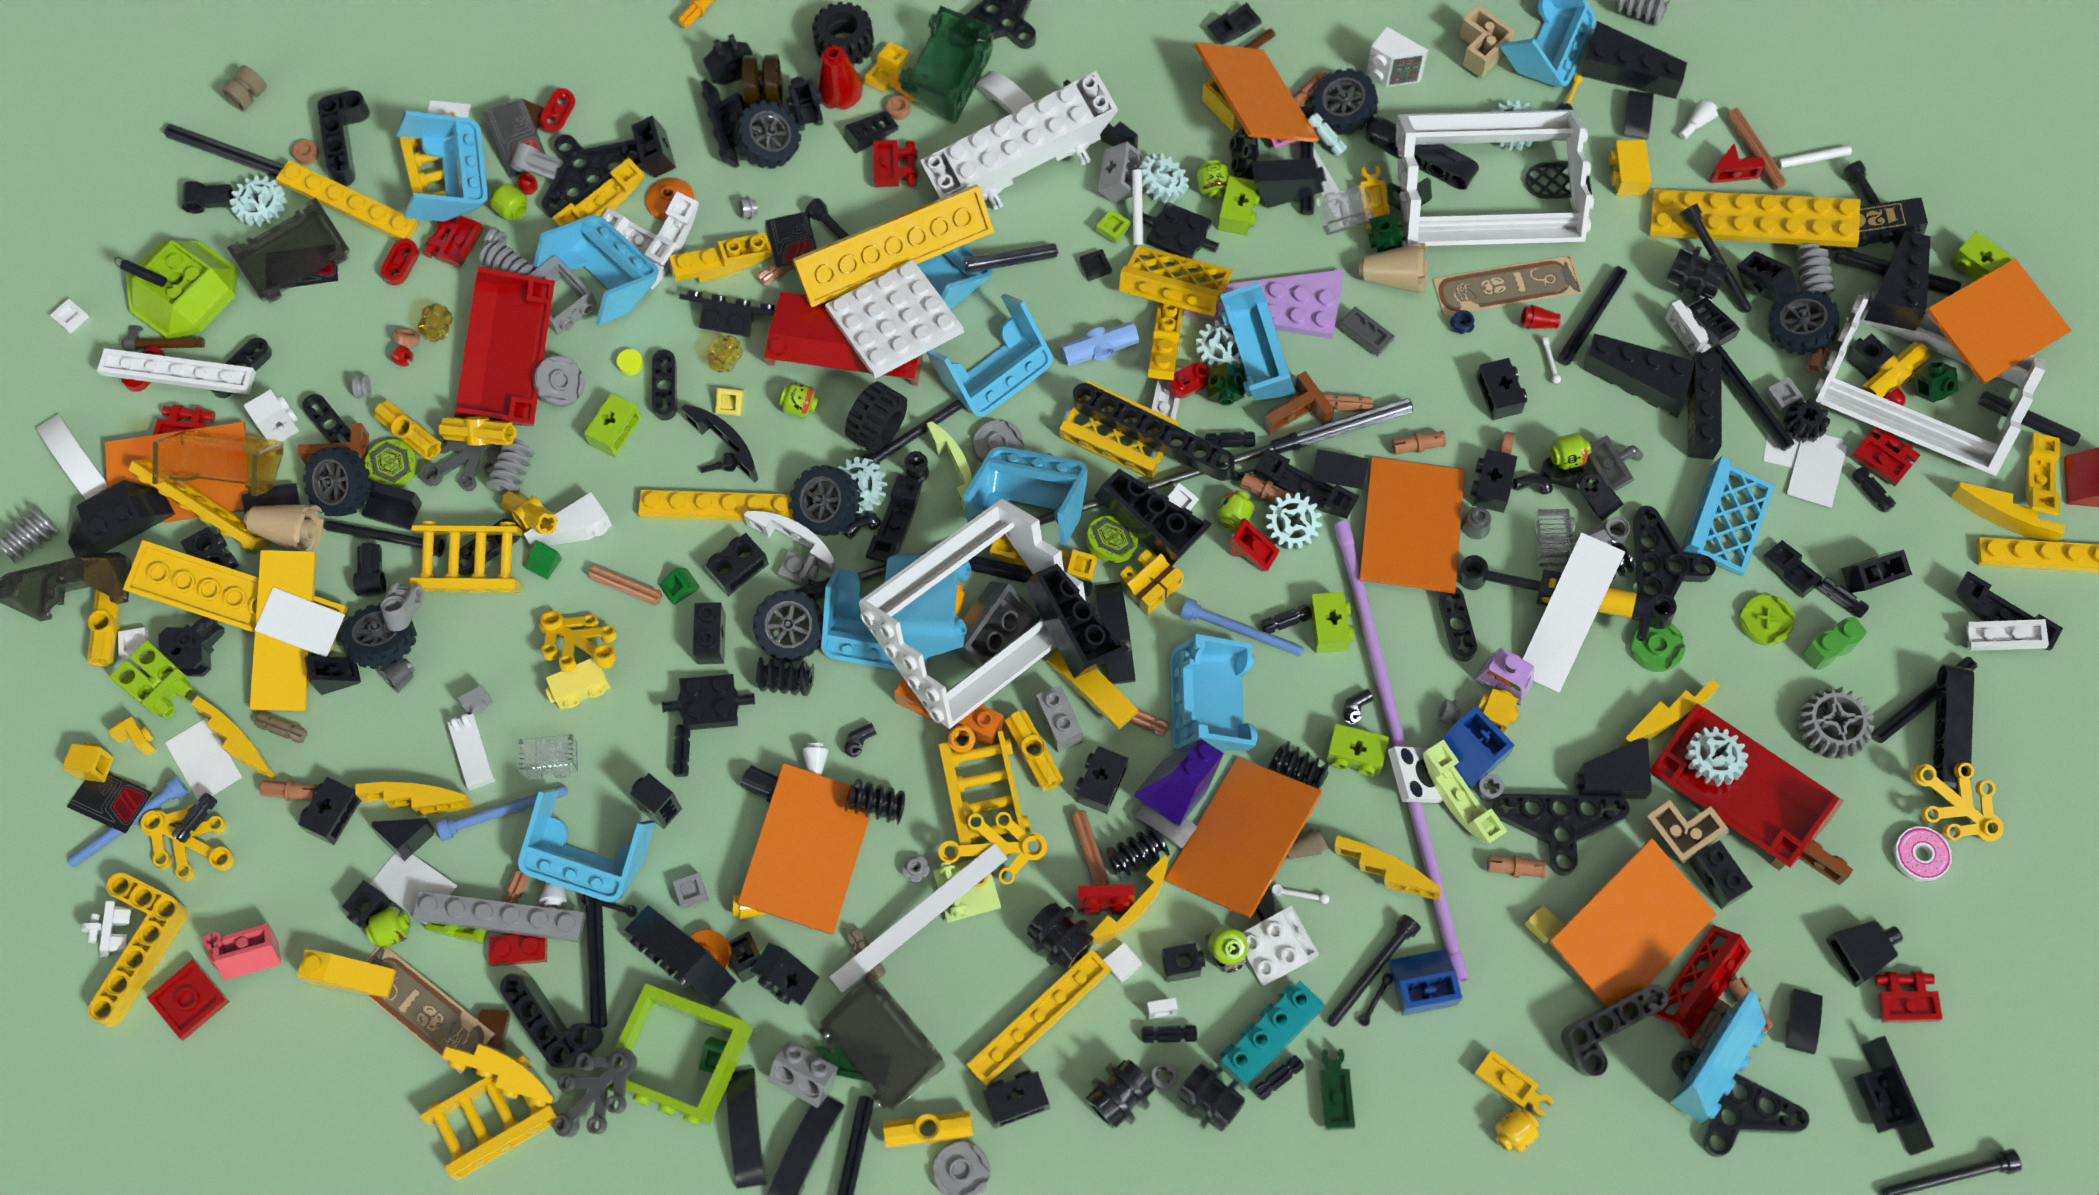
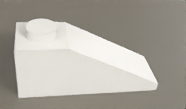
M590 492L555 514L558 522L553 533L550 535L546 533L539 534L535 530L530 529L524 533V536L531 548H533L536 541L550 546L590 540L595 536L603 535L612 524L606 512Z

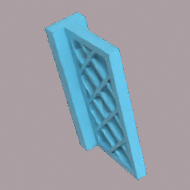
M1721 456L1710 467L1681 550L1684 554L1708 556L1713 559L1716 565L1742 576L1745 574L1775 485L1731 466V460ZM1729 474L1738 478L1741 484L1740 487L1732 489L1728 481ZM1756 486L1765 490L1763 498L1756 500L1750 488ZM1744 490L1750 503L1740 506L1734 493ZM1728 495L1734 508L1724 511L1720 500ZM1752 506L1756 519L1748 522L1742 509ZM1736 512L1742 525L1732 527L1727 515ZM1720 517L1726 530L1717 533L1712 522ZM1744 528L1749 539L1748 542L1741 544L1735 531ZM1729 534L1735 547L1725 550L1719 537ZM1713 539L1719 552L1712 554L1703 550L1706 541ZM1737 551L1741 559L1740 565L1731 563L1727 553Z

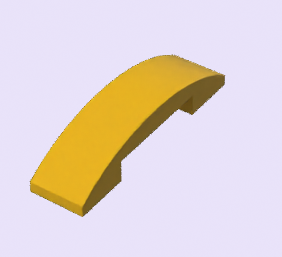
M627 158L610 172L611 179L578 205L574 206L570 203L552 219L560 227L591 215L602 217L607 208L611 210L616 209L635 190L644 178V173L630 158Z
M2036 432L2031 437L2026 464L2025 494L2027 504L2031 510L2058 516L2060 513V494L2056 493V462L2060 457V438Z
M1005 534L992 543L990 555L1010 564L1028 567ZM1074 549L1072 553L1060 550L1065 572L1075 578L1092 581L1098 559L1096 556Z
M1165 854L1146 874L1145 882L1150 887L1117 922L1108 915L1090 934L1094 937L1093 946L1120 936L1134 926L1151 908L1161 891L1166 877L1169 858Z

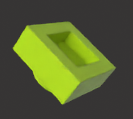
M1110 209L1097 224L1096 232L1117 243L1130 228L1131 221Z

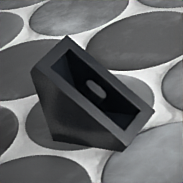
M305 657L309 681L321 695L357 685L361 682L357 663H352L348 657Z
M428 818L372 822V828L379 839L403 861L407 860L434 835V828Z
M748 931L728 942L731 951L730 959L743 983L755 977L750 971L761 955Z

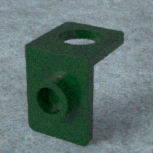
M1425 178L1417 183V192L1421 198V206L1432 199L1431 179ZM1393 183L1387 184L1388 205L1401 210L1400 203L1395 200L1393 193L1395 191L1400 195V192H1404V190Z

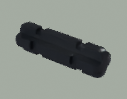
M1253 431L1244 432V434H1241V432H1221L1220 435H1216V433H1206L1205 440L1215 445H1220L1221 448L1241 447V445L1253 447L1256 442Z
M1860 467L1852 474V478L1858 484H1862L1861 488L1874 502L1879 503L1877 506L1886 513L1896 505L1894 499L1890 495L1886 496V490L1874 477H1869L1870 473L1865 467Z
M1830 577L1824 578L1818 587L1820 591L1826 595L1827 593L1831 594L1830 598L1847 610L1849 608L1852 609L1851 613L1858 618L1864 616L1869 609L1868 604L1862 600L1860 602L1856 600L1857 596L1841 585H1835L1836 582Z
M1305 604L1297 607V610L1291 609L1274 615L1275 618L1273 619L1271 617L1263 619L1261 621L1263 632L1271 634L1275 632V629L1282 630L1298 624L1299 620L1304 622L1311 619L1312 611L1309 605Z
M678 724L675 726L676 739H674L673 760H675V763L673 764V774L676 777H687L689 774L690 741L688 738H690V730L683 731V724Z
M203 793L198 800L200 803L198 805L194 804L181 820L183 824L181 826L177 825L171 835L175 839L185 843L191 836L190 832L195 831L208 815V809L212 810L217 804L216 798L209 793Z
M1181 1025L1158 1026L1157 1028L1144 1026L1141 1029V1039L1143 1043H1154V1040H1158V1043L1181 1042V1040L1195 1042L1197 1040V1027L1195 1025H1185L1184 1028H1181Z
M1293 1055L1287 1060L1286 1065L1282 1064L1267 1076L1265 1082L1261 1081L1254 1087V1092L1258 1098L1265 1100L1271 1095V1091H1276L1289 1081L1293 1076L1292 1074L1296 1075L1304 1068L1302 1060L1298 1056Z

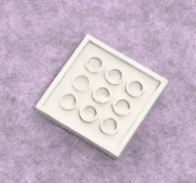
M914 260L825 304L826 311L874 379L964 333L962 324Z

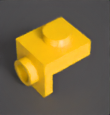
M132 716L128 719L120 720L113 728L108 730L109 735L118 743H123L131 738L136 748L146 756L156 751L151 742L155 738L147 726L142 727Z

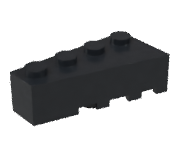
M1597 21L1591 36L1581 76L1676 99L1684 80L1687 62Z
M1908 231L1904 232L1864 320L1916 331L1927 308L1931 236Z
M1594 333L1587 350L1583 370L1610 384L1615 383L1625 388V392L1633 396L1636 394L1648 400V404L1656 408L1659 406L1669 411V415L1678 418L1685 404L1695 361Z
M1121 469L1113 473L1101 485L1094 496L1157 556L1162 554L1171 566L1212 525L1209 521L1205 519L1202 521L1192 515L1193 512L1187 508H1181L1170 502V498L1162 493L1159 495L1148 489V485Z
M1058 564L1036 572L1024 584L1074 679L1119 659L1129 650V647L1124 642L1121 643L1113 634L1114 630L1108 623L1105 624L1095 613V607L1082 598L1078 587Z
M649 905L624 929L632 937L629 943L640 953L646 950L643 954L655 965L660 962L658 966L670 977L674 974L673 978L685 989L690 987L712 1007L737 982L708 950Z

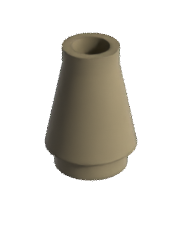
M1311 828L1297 837L1288 853L1290 860L1322 854L1321 851L1328 849L1320 828L1316 830Z

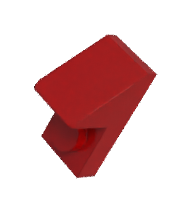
M1733 144L1715 166L1709 179L1710 183L1759 179L1765 167L1764 158L1745 157L1739 159L1736 146Z
M1242 518L1230 538L1231 555L1233 557L1245 556L1262 572L1269 570L1280 552L1246 518Z

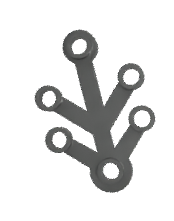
M440 436L437 439L442 443H447L446 446L441 447V454L448 453L450 450L461 453L439 466L434 463H428L420 470V477L423 482L428 486H436L440 484L444 475L467 462L464 475L461 476L459 483L463 490L473 491L477 486L475 475L482 452L490 448L488 459L482 465L483 473L486 477L490 478L491 472H487V469L493 467L495 462L498 461L497 457L501 452L502 445H467L466 442L444 440L443 436ZM431 475H437L435 478L429 479ZM467 480H472L470 485H464Z
M618 1048L611 1056H594L589 1053H581L577 1057L576 1066L579 1070L592 1071L594 1068H608L601 1077H575L572 1074L566 1073L559 1076L557 1086L561 1091L589 1090L568 1113H561L554 1119L553 1129L557 1135L573 1137L579 1130L580 1116L594 1101V1115L587 1121V1130L592 1134H602L607 1128V1121L605 1119L606 1108L609 1112L617 1114L625 1110L626 1079L637 1067L636 1056L627 1048ZM588 1058V1064L585 1066L584 1062ZM569 1079V1084L566 1087V1080ZM614 1081V1094L607 1099L608 1087ZM618 1100V1106L615 1109L614 1104ZM598 1121V1122H599V1126H598V1128L596 1129V1128H595V1124H596V1122Z

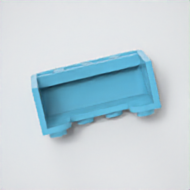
M835 568L825 590L821 642L823 653L828 658L898 671L868 627L861 620L859 601L866 596H860V577L854 571ZM928 658L924 659L925 666L927 664Z

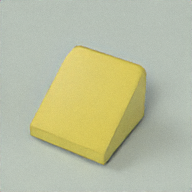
M717 388L715 414L741 416L745 390Z
M1542 905L1524 925L1546 944L1564 926V923Z

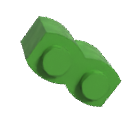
M1855 617L1845 618L1833 630L1820 633L1804 651L1803 656L1814 670L1823 669L1829 666L1836 657L1850 653L1863 639L1867 631Z

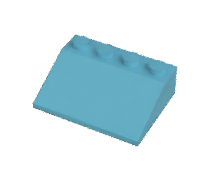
M1750 990L1728 1009L1670 1102L1700 1123L1708 1119V1117L1714 1119L1722 1106L1718 1103L1719 1099L1723 1094L1727 1096L1736 1084V1081L1732 1079L1737 1070L1742 1072L1751 1059L1747 1055L1751 1047L1757 1048L1765 1036L1761 1031L1766 1021L1757 994L1754 991Z

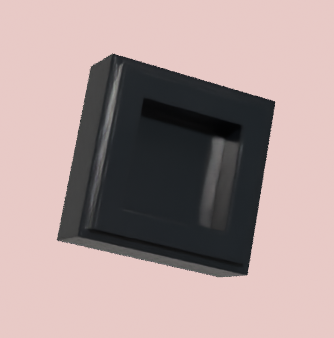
M1103 249L1080 256V263L1088 281L1112 273V268Z

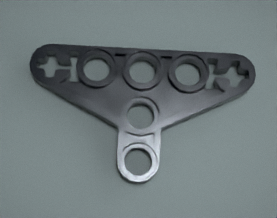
M983 0L949 27L947 31L948 43L953 48H964L1006 36L1021 49L1033 47L1036 43V31L1024 20L1032 0ZM990 5L999 7L996 12H989L986 8ZM972 19L982 21L978 26H972L969 22ZM1006 19H1012L1015 21V24L1012 26H1005L1003 24V21ZM1023 33H1028L1032 36L1029 40H1021L1019 38Z
M565 134L556 138L554 147L564 165L541 201L545 214L552 218L570 203L574 206L578 205L611 179L610 172L612 170L607 167L611 162L616 161L620 164L624 162L620 155L621 153L624 159L630 158L636 166L641 163L639 153L635 155L630 153L632 150L638 152L635 140L583 149L571 135ZM565 143L573 145L568 151L560 150L561 145ZM578 159L586 160L585 165L581 167H576L573 164ZM592 175L600 176L599 181L595 183H590L587 180ZM572 188L580 189V193L576 196L567 195L568 191ZM559 194H563L566 202H564L563 198L561 199ZM553 203L554 205H558V206H557L556 208H554V207L550 206V204Z
M1642 506L1638 509L1633 520L1637 593L1650 595L1644 591L1643 586L1651 584L1657 589V594L1655 595L1667 594L1674 598L1682 581L1706 582L1710 580L1716 570V565L1712 558L1705 555L1684 554L1655 508ZM1643 515H1646L1648 520H1651L1648 529H1645L1646 520L1642 518ZM1643 537L1651 538L1655 546L1645 547L1641 543V539ZM1642 562H1653L1656 570L1648 571L1644 569ZM1669 563H1679L1683 571L1673 572L1669 568ZM1705 564L1709 568V573H1699L1695 565ZM1656 609L1658 613L1666 614L1664 610Z
M1501 794L1492 805V810L1500 821L1549 844L1551 868L1556 874L1562 876L1569 875L1577 866L1578 842L1622 822L1630 809L1629 803L1623 797L1607 795ZM1519 801L1521 802L1519 808L1521 816L1516 815L1518 808H1511L1508 813H1504V810L1499 807L1503 802H1506L1508 807H1516ZM1536 802L1540 806V813L1536 815L1528 813L1525 807L1526 803ZM1556 802L1564 803L1568 808V813L1558 815L1553 809V804ZM1591 803L1595 807V814L1591 816L1585 815L1581 811V804ZM1613 804H1616L1618 809H1622L1618 815H1615L1613 810H1605L1603 813L1604 817H1599L1602 809H1610ZM1565 829L1569 833V840L1566 842L1559 841L1555 837V830ZM1559 855L1569 857L1571 867L1567 869L1559 867L1556 861Z
M1682 1050L1672 1059V1069L1682 1083L1692 1068L1682 1069L1683 1063L1679 1060H1684L1687 1057L1690 1059L1689 1064L1693 1066L1700 1056L1691 1050ZM1735 1073L1732 1079L1736 1081V1084H1741L1747 1089L1746 1099H1738L1734 1096L1733 1090L1727 1096L1725 1094L1721 1096L1718 1103L1722 1106L1710 1122L1703 1139V1147L1710 1156L1722 1157L1730 1152L1739 1132L1796 1134L1806 1129L1809 1125V1114L1801 1106ZM1762 1098L1772 1100L1775 1106L1773 1113L1762 1111L1760 1108V1100ZM1782 1106H1784L1785 1109L1782 1111V1113L1789 1116L1796 1113L1798 1115L1797 1120L1800 1121L1801 1124L1798 1123L1795 1126L1791 1125L1792 1120L1785 1115L1779 1117V1121L1776 1120L1775 1117L1779 1115V1113L1782 1110ZM1729 1109L1735 1113L1737 1119L1734 1125H1728L1722 1120L1723 1110ZM1713 1135L1721 1136L1724 1139L1725 1149L1723 1151H1716L1712 1148L1710 1140Z

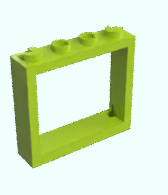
M645 983L614 1051L618 1048H627L632 1051L654 1003L730 1032L731 1035L698 1108L629 1080H626L625 1092L633 1095L632 1100L642 1105L648 1106L649 1102L657 1104V1110L667 1115L673 1116L674 1112L684 1115L682 1120L692 1125L698 1126L699 1122L710 1125L753 1028L746 1021ZM614 1081L609 1085V1091L614 1092Z

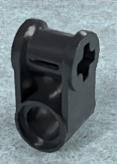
M1584 471L1577 476L1575 482L1578 491L1602 521L1624 505L1616 493L1594 472ZM1588 478L1593 481L1592 485L1594 487L1592 489L1586 487L1587 483L1585 481Z

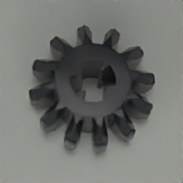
M1811 398L1806 403L1799 399L1795 404L1788 407L1783 423L1786 424L1785 431L1793 433L1792 439L1800 437L1802 443L1806 442L1807 439L1814 442L1818 437L1821 438L1825 435L1830 424V418L1827 417L1828 410L1820 408L1821 402L1815 405L1812 403Z

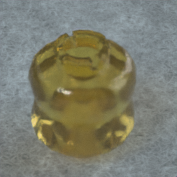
M437 303L427 305L422 309L417 329L426 340L429 339L431 342L443 340L449 334V327L453 321V316L444 305L442 307L441 304Z
M731 335L716 337L713 346L706 352L710 368L719 373L732 371L736 361L743 354L739 340L735 342L736 338Z

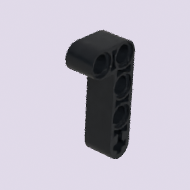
M356 90L324 96L317 105L326 167L332 179L346 187L355 180L348 125L365 121L370 115L369 107L363 95Z
M508 974L501 980L500 991L502 996L550 1066L555 1068L576 1066L577 1057L581 1053L591 1054L602 1043L603 1032L596 1024L576 1023L567 1029L531 976ZM533 1003L536 1006L534 1015L531 1014V1006L533 1005ZM548 1026H550L551 1028V1034L549 1038H547L546 1036V1029ZM586 1030L588 1033L587 1041L584 1043L582 1035L583 1032ZM565 1048L566 1058L563 1061L561 1058L562 1050Z
M1660 985L1641 987L1567 1025L1561 1033V1040L1577 1071L1583 1076L1589 1077L1605 1073L1608 1068V1060L1599 1042L1663 1010L1669 1002V995L1666 989ZM1651 994H1655L1656 998L1653 1000V1003L1642 1005L1640 1001H1644L1650 998ZM1626 1003L1632 1008V1016L1629 1019L1622 1013V1007ZM1600 1016L1604 1017L1608 1023V1027L1604 1032L1597 1025V1020ZM1575 1029L1580 1030L1583 1035V1040L1579 1045L1572 1039V1033ZM1590 1055L1597 1062V1066L1593 1071L1589 1070L1586 1065V1059Z

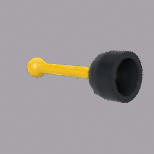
M1577 74L1573 77L1574 83L1566 102L1558 104L1555 110H1574L1570 103L1578 84L1583 80L1581 75Z

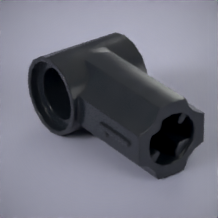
M196 181L186 182L183 185L181 207L185 212L191 214H200L204 212L205 208L232 207L230 200L234 199L231 194L233 188L230 184L205 186Z
M369 542L362 543L361 546L357 547V573H354L353 585L357 596L384 594L386 592V579L382 571V547L380 544Z
M751 765L745 771L740 786L742 789L765 798L770 804L778 777Z

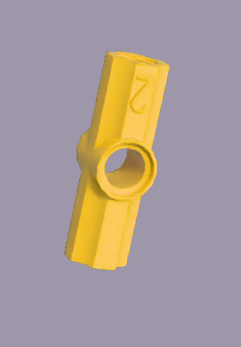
M1913 342L1897 357L1892 356L1886 361L1877 374L1868 380L1861 389L1884 398L1892 390L1902 387L1912 377L1914 372L1929 360L1931 355L1928 348L1923 343Z
M386 400L383 403H379L375 408L374 418L422 457L430 460L433 457H437L440 453L442 442L391 401Z
M444 417L441 424H439V434L443 436L444 440L466 441L467 445H511L514 438H516V428L512 425V422L492 421L488 417Z
M511 491L502 496L503 500L500 504L502 509L511 515L524 530L530 527L539 534L546 533L548 535L556 530L558 519L555 514L545 509L535 496L532 495L527 498L519 492L514 493Z
M101 585L100 588L96 589L93 613L87 621L91 629L87 662L90 665L108 667L113 663L118 631H122L118 623L122 590L119 587Z
M1017 711L1005 719L1004 722L1022 753L1023 761L1029 766L1042 792L1049 791L1063 782V777L1050 756L1045 741L1039 736L1026 711ZM1033 746L1038 747L1041 750L1038 754L1031 755L1027 752V750Z
M970 1110L939 1115L924 1114L916 1118L883 1122L886 1148L923 1143L932 1145L938 1141L973 1137ZM925 1123H933L936 1126V1131L931 1136H924L920 1133L921 1127Z

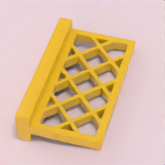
M1138 245L1127 266H1123L1121 270L1119 292L1215 317L1221 300L1220 295L1224 294L1232 277L1233 270ZM1140 255L1150 257L1151 259L1143 261ZM1170 262L1175 265L1166 267L1164 263ZM1155 265L1159 267V269L1153 271L1149 269V267ZM1188 269H1196L1198 272L1190 273ZM1181 271L1183 275L1175 277L1172 273ZM1219 275L1223 278L1214 279L1212 276ZM1205 278L1207 282L1198 283L1197 279Z
M1086 382L1178 427L1180 425V422L1092 382ZM1087 395L1081 396L1079 400L1085 402ZM1073 406L1066 421H1063L1059 428L1061 439L1153 480L1157 467L1164 456L1163 453L1158 451L1155 459L1144 454L1142 447L1147 445L1137 440L1136 444L1125 446L1121 444L1119 439L1124 434L1112 429V434L1100 435L1097 432L1096 426L1102 425V423L1094 421L1090 417L1091 423L1082 426L1074 423L1076 415L1081 413ZM1108 406L1104 407L1106 413H1109ZM1128 417L1129 424H1133L1131 417ZM1152 428V434L1156 435L1155 428Z

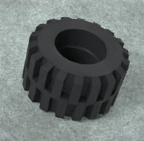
M837 2V5L831 3L827 9L822 8L819 11L820 15L816 14L814 17L815 22L812 23V32L818 56L822 57L823 51L830 46H839L845 50L853 66L855 63H863V58L868 59L870 52L874 48L872 21L866 10L862 11V7L859 5L853 6L852 2H847V4ZM843 32L852 33L848 37H835V35Z
M879 381L872 383L859 395L848 414L845 425L846 437L872 453L878 452L888 445L901 427L906 415L907 398Z

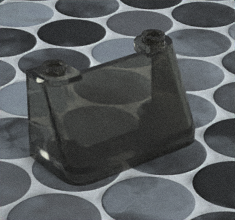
M316 197L305 203L307 207L302 210L303 213L298 210L295 212L296 215L257 237L246 239L247 245L236 242L227 247L261 301L268 300L269 303L280 299L283 296L281 293L332 263L339 265L348 259L347 254L350 252V249Z
M120 552L74 557L10 572L0 578V603L41 622L52 619V614L49 612L56 604L59 606L64 605L65 592L92 587L109 595L110 601L115 604L128 602L129 592L123 590V587L131 570V560Z
M872 972L865 975L819 1022L822 1027L818 1030L828 1043L834 1041L849 1057L872 1085L876 1092L872 1097L882 1109L887 1106L893 1112L945 1068L943 1058L937 1049Z

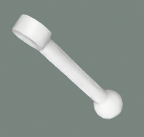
M1543 336V346L1545 347L1553 375L1551 381L1554 384H1558L1561 382V376L1557 374L1548 337Z
M1275 884L1272 887V894L1274 896L1285 894L1318 900L1322 904H1327L1330 900L1329 895L1326 893L1316 895L1283 889L1279 884Z

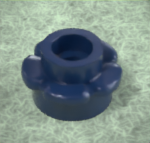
M1467 310L1456 312L1454 317L1450 319L1451 327L1458 334L1470 333L1475 327L1474 316Z

